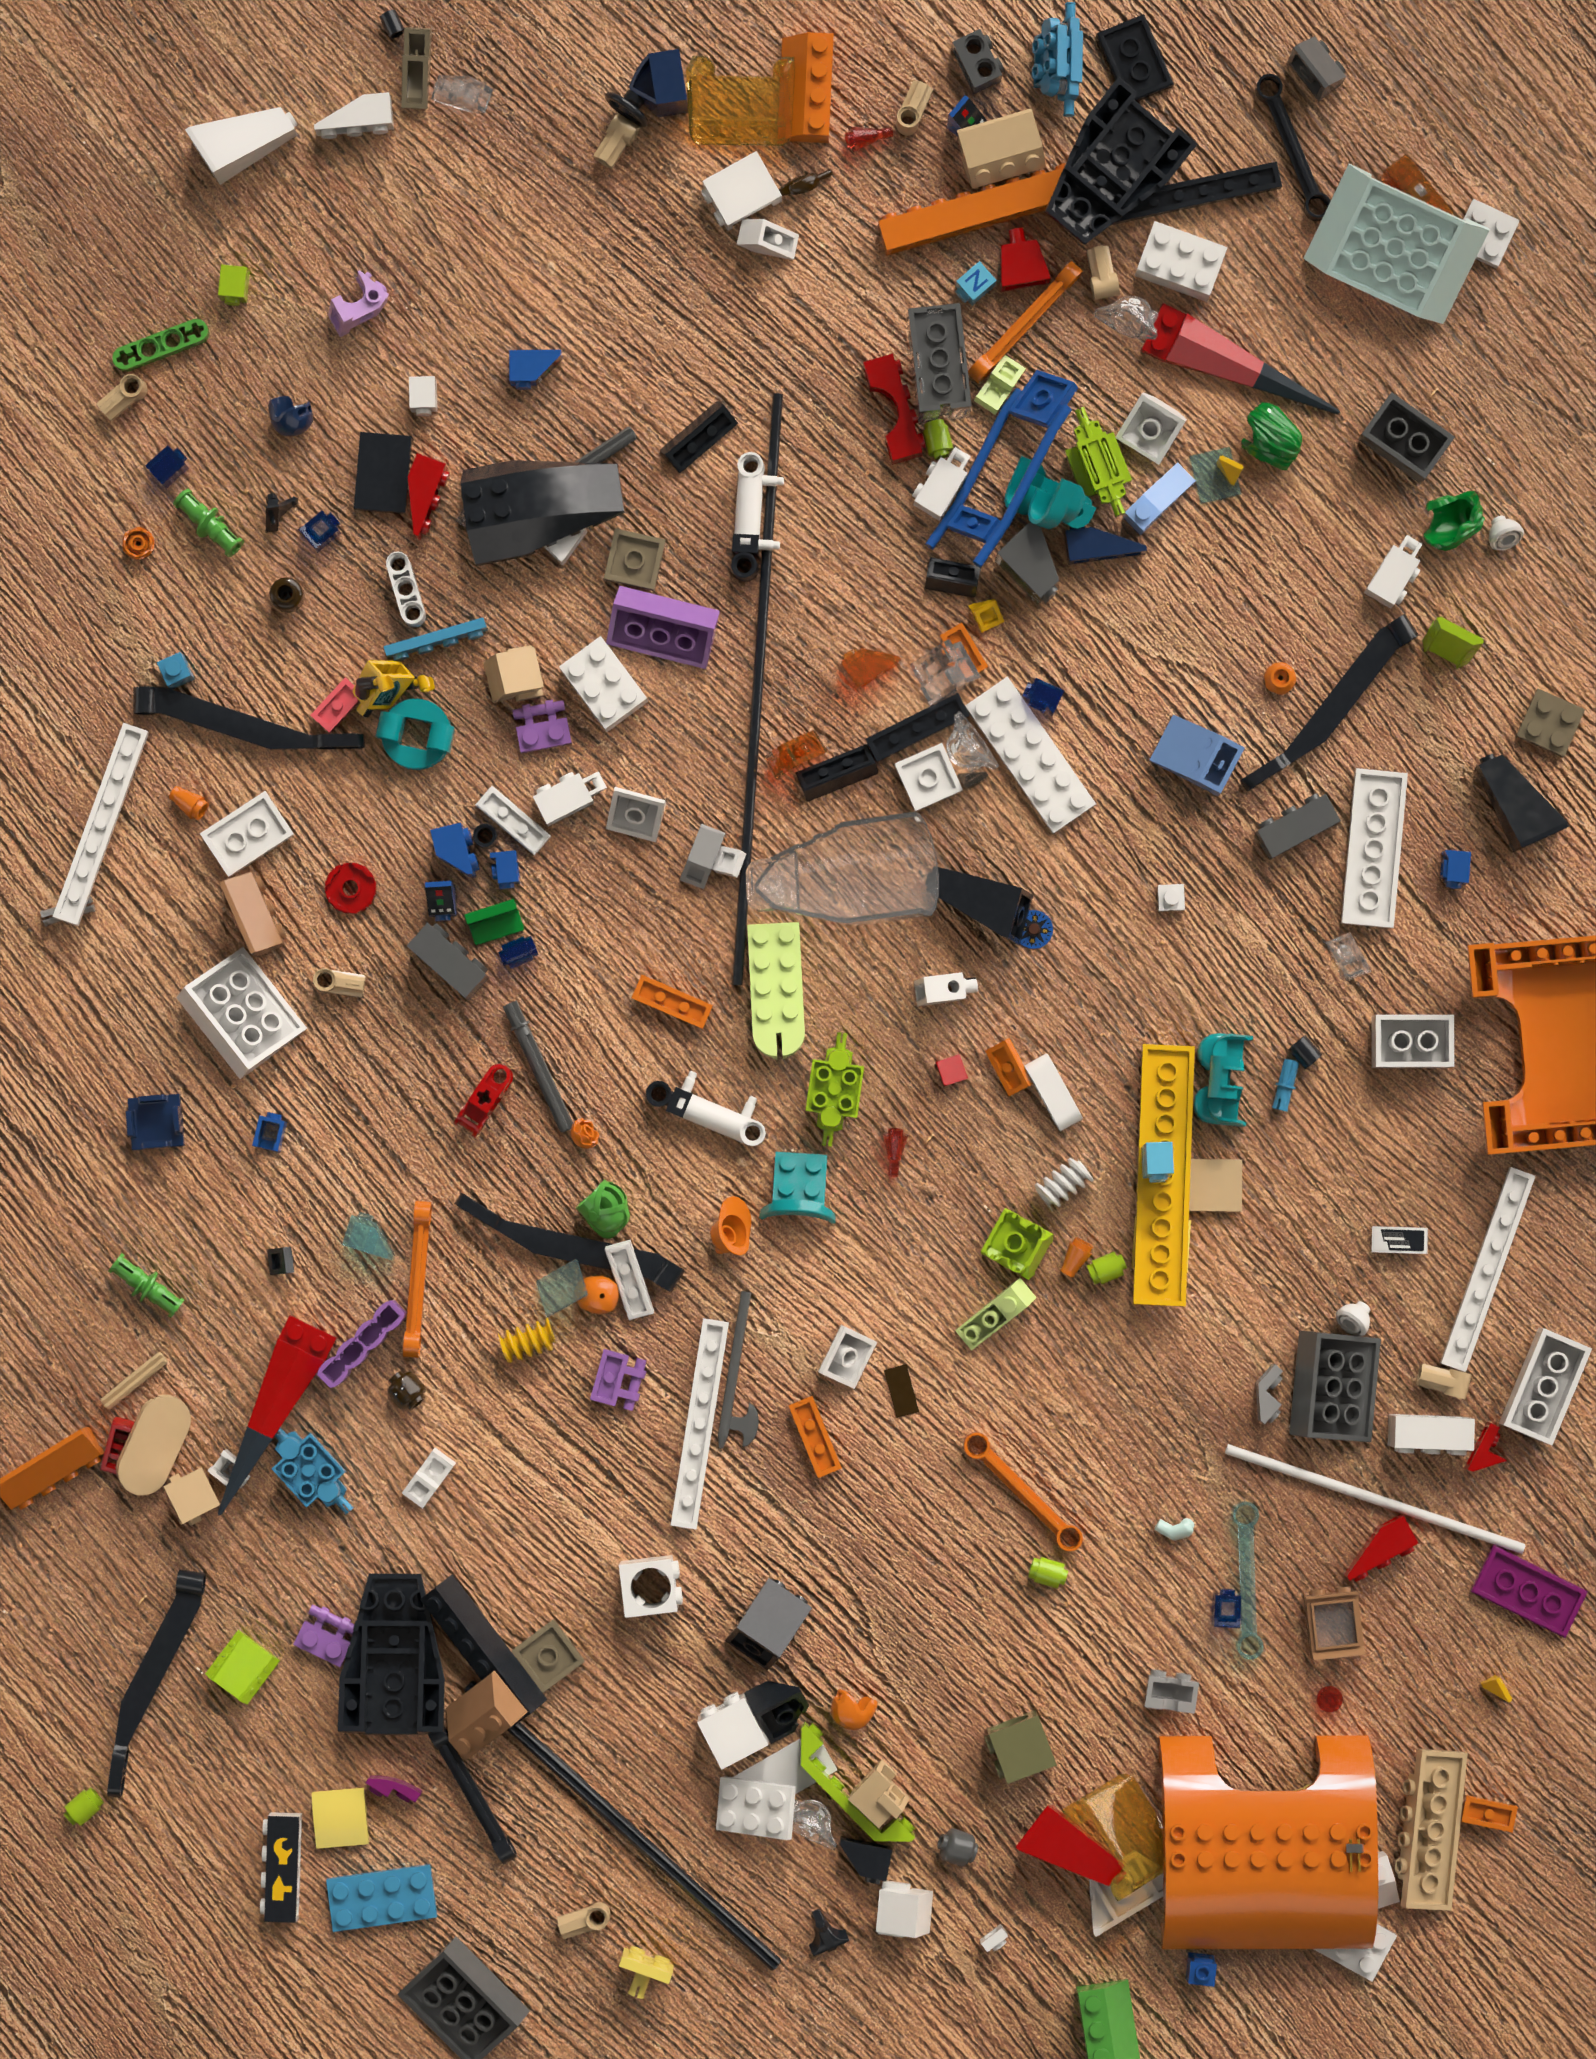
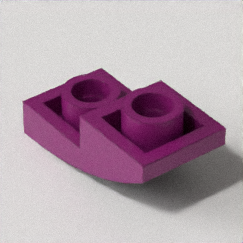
M370 1775L366 1781V1784L369 1785L368 1789L379 1797L385 1795L388 1797L391 1791L395 1789L397 1791L396 1795L408 1803L410 1800L416 1802L423 1791L406 1781L389 1776Z

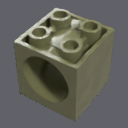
M1036 1710L986 1728L989 1735L984 1736L990 1754L996 1753L998 1760L993 1762L999 1778H1005L1007 1784L1057 1766Z

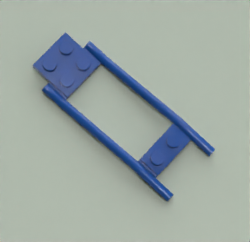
M1036 370L1022 391L1018 388L1014 389L996 417L953 504L926 541L925 545L928 548L934 550L949 528L953 532L985 543L973 560L976 566L980 568L983 566L1011 525L1058 430L1072 411L1067 404L1078 390L1077 385L1073 381ZM1009 414H1012L1013 417L1048 429L1002 520H999L997 517L966 507L964 503Z

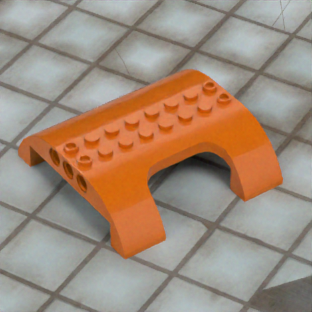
M1596 935L1503 944L1467 945L1472 998H1500L1511 1005L1518 1020L1523 1079L1519 1091L1507 1100L1482 1102L1487 1155L1596 1145Z
M1368 1735L1315 1736L1316 1762L1319 1763L1318 1775L1307 1788L1296 1791H1241L1232 1789L1218 1775L1211 1736H1159V1763L1162 1764L1164 1922H1161V1949L1373 1948L1378 1917V1827L1375 1771ZM1349 1839H1352V1844H1358L1357 1839H1360V1844H1364V1853H1361V1872H1358V1853H1352L1353 1871L1350 1872V1853H1346V1844H1350Z

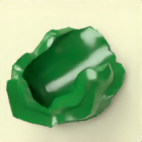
M1262 402L1247 416V422L1253 432V443L1243 438L1241 441L1242 448L1262 462H1267L1280 470H1287L1301 450L1302 434L1279 407L1271 403Z
M1467 491L1457 496L1446 495L1427 502L1426 510H1432L1434 514L1429 529L1424 533V540L1435 549L1448 551L1457 548L1460 544L1477 534L1485 520L1477 493Z

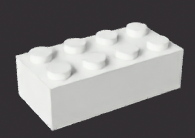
M1538 1328L1499 1424L1548 1445H1553L1592 1348L1547 1329Z

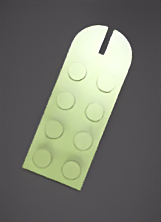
M799 922L747 925L753 1040L755 1046L762 1054L777 1060L776 1034H781L782 1057L786 1059L801 1048L805 1038Z

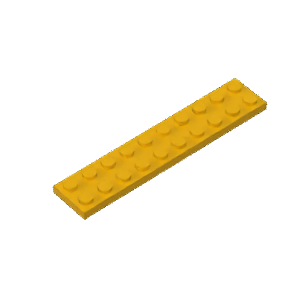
M1142 1045L1133 1305L1186 1307L1195 1046ZM1173 1142L1174 1174L1168 1177V1180H1165V1182L1150 1183L1149 1178H1143L1141 1147L1145 1143Z

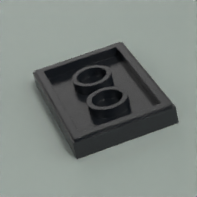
M1144 14L1096 34L1114 79L1116 80L1120 77L1139 93L1134 99L1136 102L1174 86Z
M360 432L354 510L406 514L412 436Z

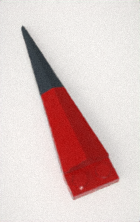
M1165 303L1161 304L1140 350L1168 364L1252 387L1333 414L1340 413L1334 406L1196 318Z
M289 1315L279 1338H277L218 1510V1516L223 1514L269 1443L317 1375L321 1365L327 1360L337 1337Z

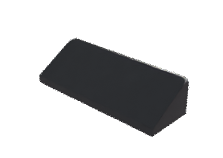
M716 401L662 447L660 452L680 474L732 430L738 422L724 404Z
M865 744L795 772L808 802L877 775L878 769L868 744Z

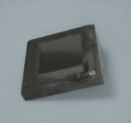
M987 772L960 773L957 775V778L964 790L967 791L987 780L988 774Z

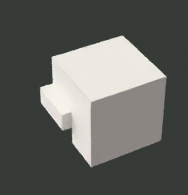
M882 1881V1889L879 1890L876 1932L880 1935L900 1938H917L930 1933L933 1891L917 1888L910 1889V1884Z

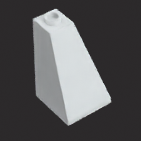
M278 107L190 126L185 131L221 185L297 136L294 127L298 124L290 112L285 114L282 108Z

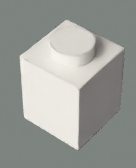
M435 376L409 377V407L411 412H416L417 416H430L431 412H438L437 380Z

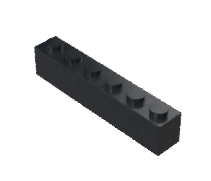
M453 1574L420 1599L479 1678L483 1680L495 1671L527 1710V1713L515 1725L529 1716L547 1700Z

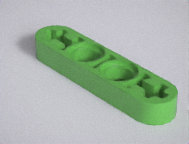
M200 319L189 320L117 348L112 356L113 363L120 371H132L206 342L210 334L209 328ZM198 325L200 329L204 328L201 331L200 337L197 338L195 334L187 336L189 342H185V337L181 333L182 330L185 329L186 334L194 331V326ZM171 334H177L180 337L179 345L173 348L167 346V337ZM147 343H152L156 346L155 354L150 357L142 354V348ZM134 348L137 349V353L141 358L140 361H137L136 357L129 358V364L127 365L118 362V360L122 359L121 354L123 353L127 356L134 355L135 353L132 350Z

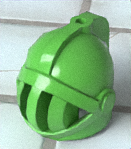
M606 1180L602 1181L593 1193L576 1206V1210L586 1219L589 1226L605 1239L615 1237L630 1220L626 1194L618 1185Z

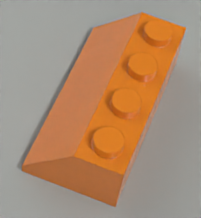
M806 32L782 38L778 141L829 143L834 33Z
M90 1427L79 1429L0 1478V1498L11 1510L17 1507L23 1510L34 1503L32 1498L41 1493L44 1497L56 1490L57 1488L54 1484L62 1479L67 1483L79 1475L77 1470L83 1466L90 1469L101 1462L99 1457L104 1454V1450Z

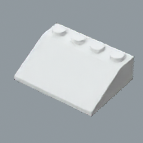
M244 947L186 985L176 997L239 1079L256 1069L307 1029Z

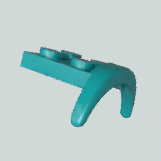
M775 1152L772 1203L764 1206L759 1211V1219L763 1220L767 1217L778 1215H801L823 1219L831 1224H835V1213L824 1206L827 1155Z

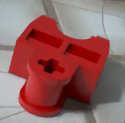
M503 1064L491 1066L468 1099V1102L457 1115L453 1124L456 1126L458 1124L473 1133L472 1136L476 1138L489 1119V1115L493 1113L513 1082V1073L510 1068ZM503 1069L507 1077L503 1083L498 1084L494 1080V1074L498 1070ZM483 1095L489 1096V1100L487 1102L483 1101ZM467 1115L468 1117H470L471 1119H473L474 1121H476V1122L479 1123V1124L476 1125L475 1123H473L472 1121H470L469 1119H467V1118L464 1117V1116Z

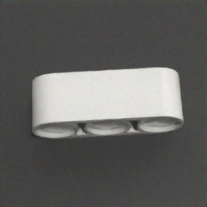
M399 551L393 552L387 557L386 567L400 614L408 626L413 628L419 627L425 622L426 612L412 565L407 555ZM397 559L405 561V567L400 571L392 569V564ZM408 583L413 586L411 594L404 596L399 593L400 587L403 584ZM412 608L420 610V616L416 620H409L407 618V612Z
M1047 1053L1024 1065L1034 1087L1060 1132L1083 1119Z

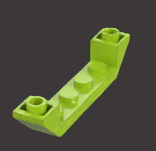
M804 1722L801 1725V1766L874 1841L912 1842L915 1839V1834L912 1832L915 1828L905 1817L902 1820L899 1817H894L881 1830L848 1800L849 1796L842 1790L845 1787L844 1784L835 1775L830 1778L824 1771L827 1767L817 1757L812 1759L810 1757L823 1745V1739L821 1738L823 1733L815 1724L812 1723L809 1726Z

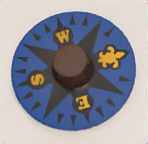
M1038 910L1029 911L1021 945L1030 949H1037L1045 946L1050 941L1053 934V925L1045 913Z

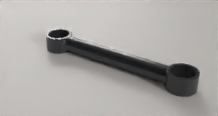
M1265 74L1257 82L1255 88L1256 96L1260 101L1267 103L1306 198L1304 203L1306 217L1312 221H1321L1325 212L1321 215L1311 213L1308 206L1309 201L1316 198L1321 199L1328 208L1330 199L1326 194L1319 192L1280 96L1283 89L1281 79L1274 74ZM1263 81H1273L1278 86V92L1271 97L1262 94L1260 85Z
M444 1726L443 1733L428 1734L488 1835L499 1860L504 1865L518 1857L512 1842L503 1832L462 1758L449 1742L446 1727Z

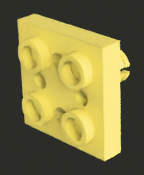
M631 1946L630 1949L624 1947L619 1967L636 1972L628 1991L629 1995L635 1996L639 1986L637 1998L644 1999L650 1978L669 1984L674 1965L669 1964L670 1960L660 1955H655V1958L644 1955L645 1951L638 1947Z

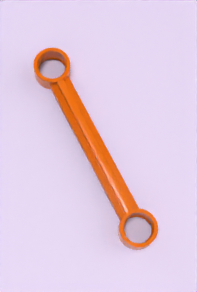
M1073 261L1069 262L1055 280L998 341L968 370V375L978 384L981 383L1007 352L1054 302L1079 279L1084 271Z
M415 1201L403 1357H420L432 1202Z
M973 1432L966 1436L963 1443L966 1454L971 1458L980 1459L1056 1535V1542L1060 1548L1065 1551H1075L1081 1546L1083 1541L1081 1531L1072 1524H1066L990 1448V1442L984 1434ZM980 1436L984 1438L986 1450L978 1455L970 1453L967 1444L971 1437ZM1066 1528L1074 1529L1079 1535L1078 1543L1072 1547H1066L1060 1541V1535Z

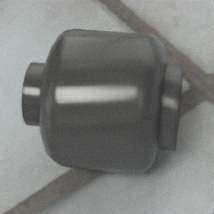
M952 1828L946 1834H941L937 1848L940 1849L942 1860L963 1867L974 1861L978 1851V1844L975 1843V1838L972 1834Z

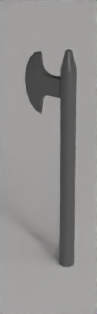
M741 1291L718 1431L720 1449L724 1448L729 1429L738 1430L742 1433V1447L754 1440L759 1425L758 1412L754 1405L750 1403L745 1416H732L751 1292Z

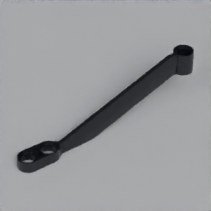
M1405 614L1376 633L1286 751L1240 780L1246 791L1259 785L1329 738L1395 651L1419 636Z
M133 687V714L136 715L164 714L270 750L365 748V734L308 735L166 687Z
M460 1193L454 1203L534 1254L611 1270L605 1252V1247L612 1245L611 1243L506 1221L463 1193ZM634 1249L642 1276L672 1293L685 1270L657 1253Z
M187 1570L178 1571L175 1599L121 1701L108 1781V1797L121 1798L123 1795L129 1743L201 1606L206 1573Z

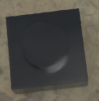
M291 1247L267 1249L270 1275L294 1272V1259Z

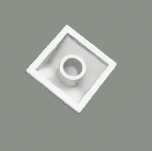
M615 787L606 829L656 842L666 801Z
M841 1324L818 1372L855 1389L877 1342Z

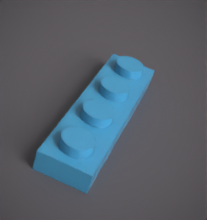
M482 617L386 645L384 650L388 659L393 658L394 661H401L409 658L408 654L418 651L419 654L429 653L437 645L443 644L444 647L456 645L459 643L458 639L468 637L469 640L484 636L483 632L488 631Z

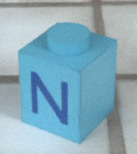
M979 261L956 281L955 287L957 290L955 292L964 303L968 301L973 306L995 287L997 280Z

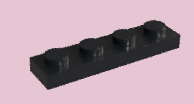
M956 693L865 740L878 763L968 718L970 715L959 693Z

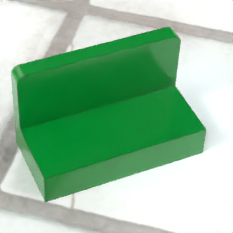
M514 899L464 914L475 945L524 930Z

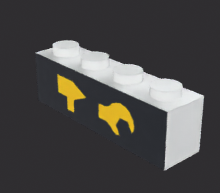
M271 1812L268 1815V1819L263 1820V1835H267V1846L262 1847V1862H266V1872L261 1874V1888H265V1898H261L260 1914H264V1922L296 1923L299 1919L302 1813Z

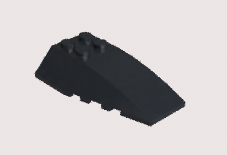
M1120 77L1115 80L1086 117L1045 209V213L1083 245L1087 244L1164 186L1197 145L1179 127L1173 132L1170 131L1134 99L1139 93Z
M511 460L462 471L460 485L466 529L476 566L527 557L534 554L535 550L552 546L557 543V540L569 535L574 536L581 533V530L591 525L593 527L625 513L618 464Z
M422 1574L368 1575L352 1638L345 1656V1663L339 1678L338 1732L363 1735H425L444 1732L445 1677L431 1614L420 1600L426 1595Z

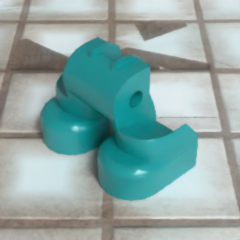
M1023 456L1020 457L1005 493L1004 501L1007 508L1031 459ZM1041 464L1017 513L1028 515L1032 524L1045 529H1053L1061 522L1072 528H1081L1090 522L1096 507L1092 506V500L1084 494L1082 486L1061 478L1060 483L1047 478Z
M1215 1033L1206 1036L1198 1044L1196 1051L1197 1059L1203 1068L1210 1071L1209 1086L1198 1090L1193 1098V1112L1202 1122L1214 1125L1246 1126V1122L1237 1120L1243 1087L1230 1085L1231 1071H1245L1243 1062L1244 1040L1251 1041L1253 1036Z

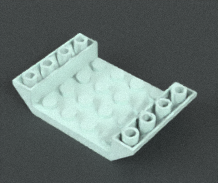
M1348 164L1303 259L1325 274L1419 318L1444 324L1490 229L1467 218L1464 221L1380 182L1372 178V174Z

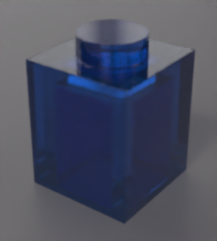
M169 445L145 465L166 489L189 469L184 463L187 457L178 448L172 450Z

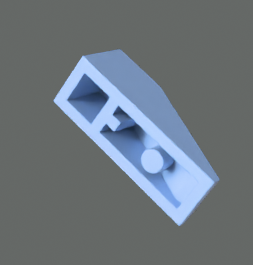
M1177 463L1126 511L1123 518L1142 535L1196 480Z

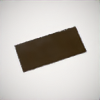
M907 1364L884 1370L896 1418L919 1412Z

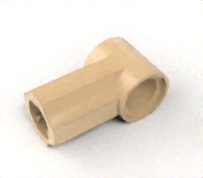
M921 81L912 82L896 119V129L902 135L909 136L917 131L919 122L933 92V89L928 84ZM908 116L913 118L914 123L907 125L901 119Z
M617 113L609 124L606 131L607 135L593 157L602 165L613 169L625 148L629 147L635 140L640 126Z
M1102 245L1088 249L1086 253L1091 273L1090 286L1093 299L1098 300L1119 296V282L1117 274L1113 271L1109 246Z
M128 374L120 380L119 385L96 404L107 418L113 421L134 402L146 396L147 385L138 376ZM137 381L139 383L137 392L130 394L128 386L130 383Z
M322 968L314 974L313 983L316 989L322 993L362 998L366 975ZM322 974H329L332 977L333 981L329 987L323 988L318 985V978Z
M1421 1363L1416 1385L1442 1391L1445 1395L1466 1399L1472 1374L1453 1369L1445 1370Z
M596 1902L589 1907L558 1916V1927L563 1939L605 1928L609 1922L611 1911L605 1903ZM596 1910L601 1911L605 1916V1920L596 1922L591 1917V1913Z

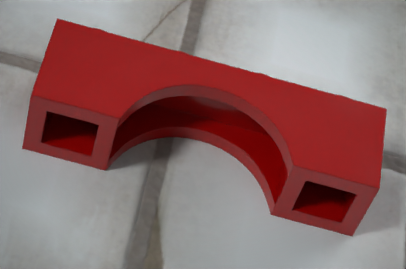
M892 353L863 362V370L870 392H877L887 396L895 404L898 412V421L895 427L885 436V443L892 465L922 457V449L926 448L922 433L917 434L914 424H918L915 409H910L907 402L908 399H911L907 384L902 385L900 375L903 374L900 360H895Z

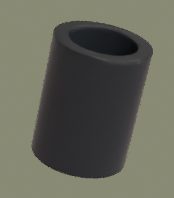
M395 9L380 15L379 18L389 39H395L404 34V27Z

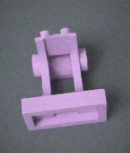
M360 270L357 271L356 281L364 296L362 299L354 303L343 301L341 295L331 299L328 317L340 337L348 334L351 328L377 316L387 303L389 294L386 287L378 281H372L370 279L372 275L369 272L364 274Z

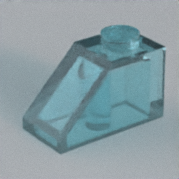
M359 1212L358 1216L351 1215L342 1245L394 1260L396 1255L380 1224L373 1221L374 1216Z

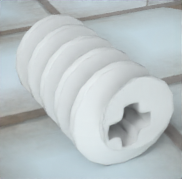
M1069 1158V1168L1061 1164L1059 1166L1061 1174L1053 1170L1051 1172L1053 1180L1047 1177L1043 1178L1044 1187L1039 1183L1035 1184L1037 1193L1051 1211V1204L1057 1207L1061 1206L1060 1197L1066 1201L1069 1200L1068 1191L1075 1195L1077 1194L1075 1185L1085 1188V1178L1091 1182L1094 1181L1093 1177L1079 1160L1075 1161Z

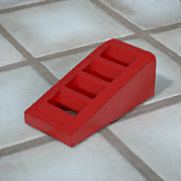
M121 1417L114 1418L100 1467L101 1471L117 1475L116 1464L108 1461L109 1458L118 1460L120 1454L111 1450L113 1448L122 1451L125 1444L114 1440L118 1438L126 1441L129 1436L128 1433L118 1431L117 1429L131 1432L135 1421Z

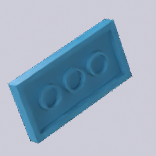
M431 1864L326 1879L333 1932L437 1918L438 1916Z

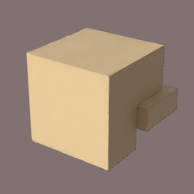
M531 645L508 649L505 652L493 655L483 662L493 702L509 700L514 697L516 702L543 696L542 688L544 685L535 648Z
M202 1467L183 1477H180L178 1473L168 1478L169 1484L162 1487L179 1518L180 1525L188 1522L192 1526L202 1520L200 1515L220 1505Z
M882 1759L853 1788L848 1798L878 1828L891 1815L897 1818L904 1811L910 1798L892 1781L897 1773Z

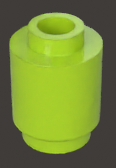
M943 419L925 423L923 435L928 455L934 457L935 460H939L941 457H949V453L953 451V445L948 425H945Z
M1114 1251L1092 1260V1264L1087 1265V1269L1094 1285L1098 1283L1102 1285L1124 1276L1123 1270L1127 1269L1122 1255L1117 1256Z
M1034 1557L1028 1578L1034 1579L1033 1582L1058 1589L1059 1584H1065L1068 1570L1064 1569V1563L1040 1557V1559Z
M90 1787L87 1791H81L64 1806L66 1809L64 1816L72 1825L77 1823L82 1826L101 1810L100 1806L104 1804V1801Z

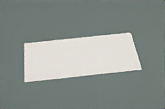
M801 1738L733 1777L796 1786L795 1794L816 1783L801 1766ZM821 1745L810 1756L812 1759L817 1757L827 1767L824 1771L828 1775L837 1771L824 1745Z

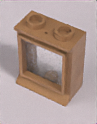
M1351 1586L1335 1587V1592L1325 1593V1589L1322 1588L1309 1590V1595H1303L1309 1651L1312 1660L1366 1655L1357 1590H1351Z

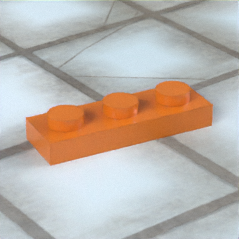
M642 974L631 997L638 1002L701 1029L704 1028L713 1008L712 1004Z
M813 1396L788 1405L817 1477L820 1478L842 1469Z

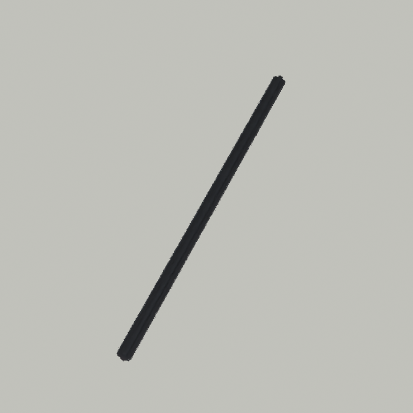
M471 1681L465 1687V1693L472 1687H474L477 1683L475 1681ZM522 1723L514 1724L507 1730L772 1971L780 1965L781 1959Z

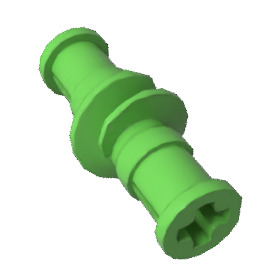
M189 488L182 491L174 500L173 506L177 509L180 508L193 523L198 525L196 534L201 538L209 536L213 542L225 550L227 557L235 555L243 546L244 540L237 538L223 523L224 516L215 517L219 511L218 508L215 507L209 511L203 503H200L192 495L193 493Z
M121 1253L108 1272H114L126 1281V1284L135 1288L131 1296L134 1297L141 1292L140 1302L147 1297L150 1302L157 1304L169 1313L168 1317L171 1318L185 1299L182 1297L179 1299L168 1291L164 1285L156 1282L158 1275L156 1271L148 1276L140 1267H136L125 1259V1255Z

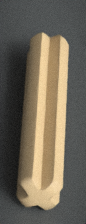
M161 1352L156 1353L102 1397L101 1402L108 1410L112 1409L166 1365L168 1361Z

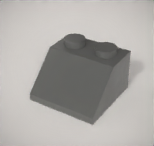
M1314 36L1293 47L1287 62L1319 102L1343 84L1346 78V71L1339 61H1334L1331 58L1327 45L1322 40L1318 41Z

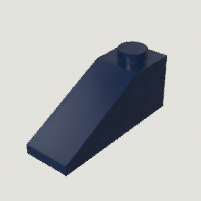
M1069 526L1070 530H1066L1064 533L1068 565L1145 555L1147 552L1146 545L1093 527L1072 528Z

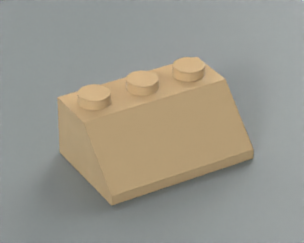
M1032 109L957 130L964 171L972 189L1046 168L1043 146Z

